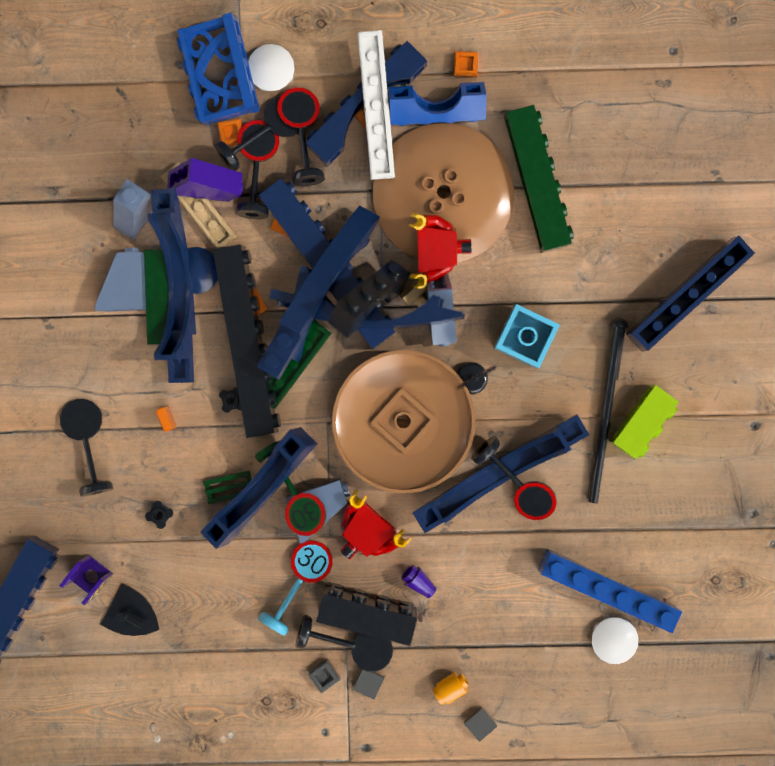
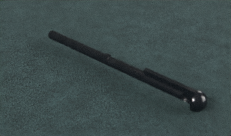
M615 318L610 323V326H614L589 495V502L596 504L599 499L607 438L611 427L610 417L615 383L619 377L625 329L628 328V323L623 318Z

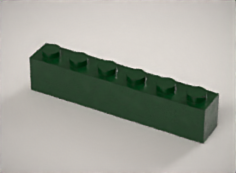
M535 105L506 112L504 119L540 251L545 253L567 247L572 244L571 240L574 239L571 225L567 226L565 217L568 216L565 203L560 201L561 186L559 180L554 179L553 171L555 170V164L552 156L548 157L546 148L549 147L547 135L542 134L540 125L543 124L541 113L539 110L536 111Z

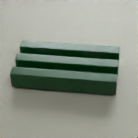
M250 470L203 481L208 504L234 499L240 492L214 498L212 494L247 486L252 480ZM245 476L247 481L213 489L210 486L211 484Z

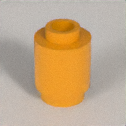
M454 672L437 682L436 687L432 688L441 705L445 703L450 704L468 693L466 687L469 686V683L462 673L459 675L457 672Z

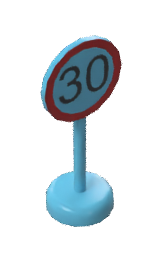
M315 540L306 541L294 549L291 556V568L298 579L276 615L272 616L267 612H262L257 618L259 621L286 636L289 628L279 619L302 582H319L331 571L333 565L332 555L323 543Z

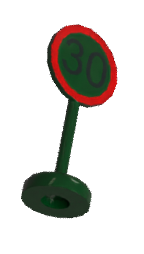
M279 441L261 449L255 455L256 460L259 463H266ZM288 477L284 482L293 498L288 502L285 509L287 525L294 533L300 536L316 534L323 528L326 521L324 503L319 497L311 493L298 494Z

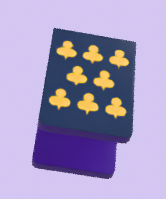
M88 555L76 563L59 586L64 588L71 582H74L88 593L82 601V604L85 606L97 596L113 573L92 556ZM88 570L97 572L98 580L95 583H90L86 580L85 574Z

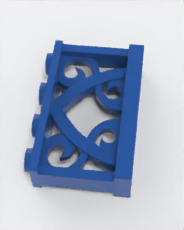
M230 12L222 15L220 18L184 29H178L179 37L177 38V44L184 55L185 60L182 61L185 73L189 75L190 84H188V89L191 97L195 100L194 114L196 119L202 124L209 126L213 123L244 114L259 112L260 107L238 18ZM224 27L226 29L214 39L208 33ZM198 35L205 36L209 41L208 46L201 41H197L201 46L199 50L195 51L192 46L193 39ZM221 47L224 51L226 47H230V54L223 56L219 48ZM214 54L222 61L234 63L235 66L225 76L223 88L213 84L204 76L208 63ZM237 78L238 85L233 86L231 84V90H229L230 80ZM203 87H205L208 91L204 93ZM220 97H223L221 109L215 113L210 112L207 107V101L213 99V106L215 107L218 105ZM229 99L243 101L244 105L228 109Z

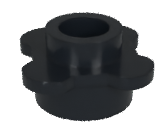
M237 387L230 391L222 390L219 393V397L223 402L222 410L225 413H229L233 409L241 410Z
M155 501L150 512L145 514V518L147 521L155 523L157 528L163 529L166 526V521L173 516L174 512L171 508L163 505L161 501Z

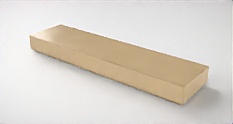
M180 162L160 176L166 184H168L169 171L180 165ZM177 196L178 200L216 249L224 248L238 238L209 199Z

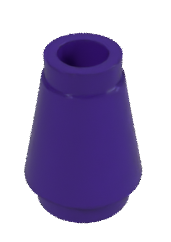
M411 565L401 577L405 586L426 598L432 597L437 590V587L434 586L420 567Z

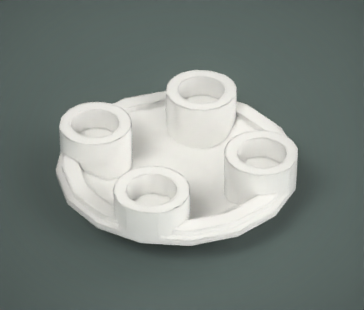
M275 44L262 45L250 56L248 62L253 83L261 91L280 90L293 80L294 61L290 53L282 46Z
M611 617L594 626L592 647L595 654L601 660L609 664H620L628 661L635 654L638 647V635L636 629L628 620Z

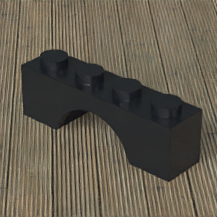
M390 260L336 303L328 323L348 338L362 326L368 315L381 301L384 300L389 304L402 293L410 273L395 261Z

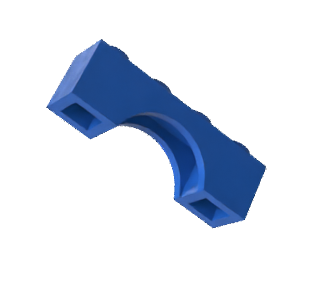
M460 83L452 96L441 101H429L420 97L413 86L389 87L391 125L404 126L417 123L426 125L436 122L453 123L455 121L476 122L478 120H486L487 94L485 83Z

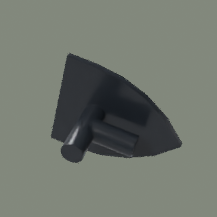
M124 583L100 624L111 631L129 636L147 635L160 630L157 616L150 603L143 595Z

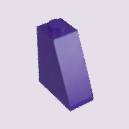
M190 158L169 171L167 189L175 188L177 196L229 202L241 196L243 191L242 173Z

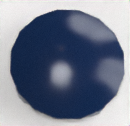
M188 248L193 293L201 294L207 292L218 281L214 255L205 248Z

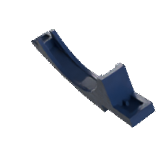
M176 189L151 190L152 213H148V221L158 237L165 258L169 303L165 330L160 344L154 352V360L168 361V383L194 382L192 335H196L192 277L183 220Z
M359 205L300 287L279 322L281 326L259 361L258 368L280 379L291 359L297 362L300 361L309 328L320 304L348 262L368 245L370 241L369 236L378 223L380 216Z
M305 266L300 267L294 294L271 289L269 298L276 300L277 306L288 308L312 270ZM326 295L314 319L329 322L335 305ZM433 295L422 306L407 315L384 321L365 320L361 327L406 328L444 324L463 320L465 314L460 311L442 308L444 299Z
M575 414L498 459L517 476L545 461L566 454L572 450L570 446L589 436V433L578 414ZM492 462L415 510L413 515L423 532L427 533L440 524L452 520L469 505L509 481L510 478Z

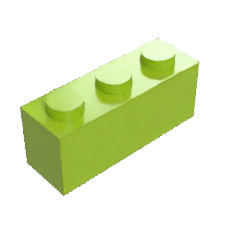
M650 385L609 442L633 459L642 458L649 450L648 444L652 438L656 439L663 431L662 425L666 419H671L678 409L676 405L679 401L657 385Z

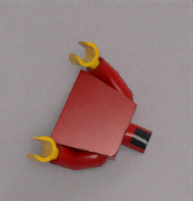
M411 213V217L417 218L416 223L409 224V226L418 230L419 272L422 273H413L410 278H418V283L412 287L422 289L427 283L438 280L452 271L453 267L457 265V254H471V239L457 240V229L453 228L452 223L439 215Z
M355 490L350 501L343 509L341 527L344 531L342 535L348 542L340 550L341 553L351 560L358 551L368 557L369 555L379 556L390 553L398 547H405L411 540V538H402L401 535L405 530L401 529L397 533V530L365 502L367 496L365 495L363 499H359L356 496L358 490Z

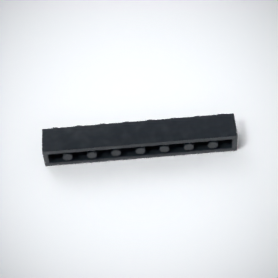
M241 244L214 249L213 255L246 438L279 432L278 428L281 427V419L279 413H275L274 404H277L275 390H271L269 381L273 380V376L257 367L267 350V345L262 341L261 334H264L263 322L257 316V311L260 310L259 299L253 295V287H256L254 274L250 273L249 264L252 263L249 249L246 250V247Z

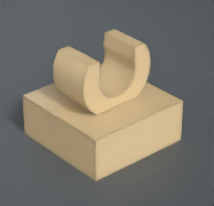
M416 280L399 296L407 305L414 302L419 308L427 302L421 295L426 291V288H413L412 286L418 283Z

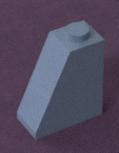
M126 179L113 199V227L132 240H135L148 220V213H152V195Z
M124 248V252L116 253L95 304V311L146 310L145 256L143 252H139L138 248Z
M448 273L440 279L426 284L427 301L433 295L439 296L441 299H444L442 308L454 310L453 292ZM455 321L430 325L433 345L448 346L451 343H457Z
M341 478L297 492L298 494L311 493L320 498L326 509L325 523L347 504V497L351 496L347 483H342ZM292 494L285 498L287 504L293 498ZM298 535L300 544L306 542L312 535Z

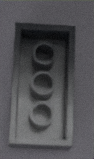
M337 583L325 586L316 622L411 646L418 619L417 608L413 607L412 603L407 601L392 602L389 597L384 595L368 596V592L360 589H354V591L345 590V586Z

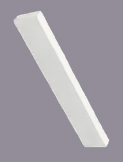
M382 30L358 32L371 180L395 178Z

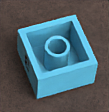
M516 304L513 306L493 348L533 368H540L560 325Z

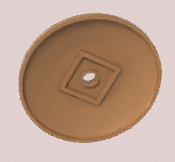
M453 123L424 125L400 137L392 145L395 178L377 179L373 183L375 214L380 216L378 222L387 238L404 254L418 260V230L409 226V224H415L417 218L410 215L411 213L439 215L452 223L453 228L457 229V240L471 239V254H457V264L473 259L490 248L507 226L514 202V185L511 171L499 149L476 130ZM441 186H446L450 189L451 195L446 199H442L437 195V189Z
M389 351L363 362L344 381L333 407V436L343 461L364 482L380 490L393 493L420 492L445 481L465 460L475 433V410L470 393L466 386L458 390L456 388L457 385L463 382L462 379L443 361L418 351ZM402 414L408 415L411 420L410 425L406 428H401L397 425V418Z

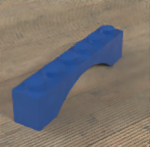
M548 548L538 568L540 574L672 634L682 614L680 609L666 601L610 579Z

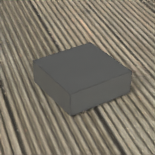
M328 659L308 672L309 677L321 693L341 680V677Z
M362 669L353 690L375 699L385 676Z
M482 707L464 721V725L479 742L497 727V724Z

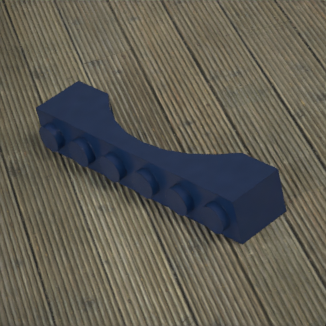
M408 41L403 45L398 44L391 51V57L385 62L387 89L398 85L411 84L427 67V60ZM362 81L357 86L358 91L353 96L350 94L346 96L340 103L342 107L336 113L332 111L323 121L325 124L319 130L315 128L307 136V148L327 167L344 151L348 128L355 114L364 104Z
M302 427L290 429L274 447L270 457L255 477L208 522L200 533L215 549L228 545L318 443Z

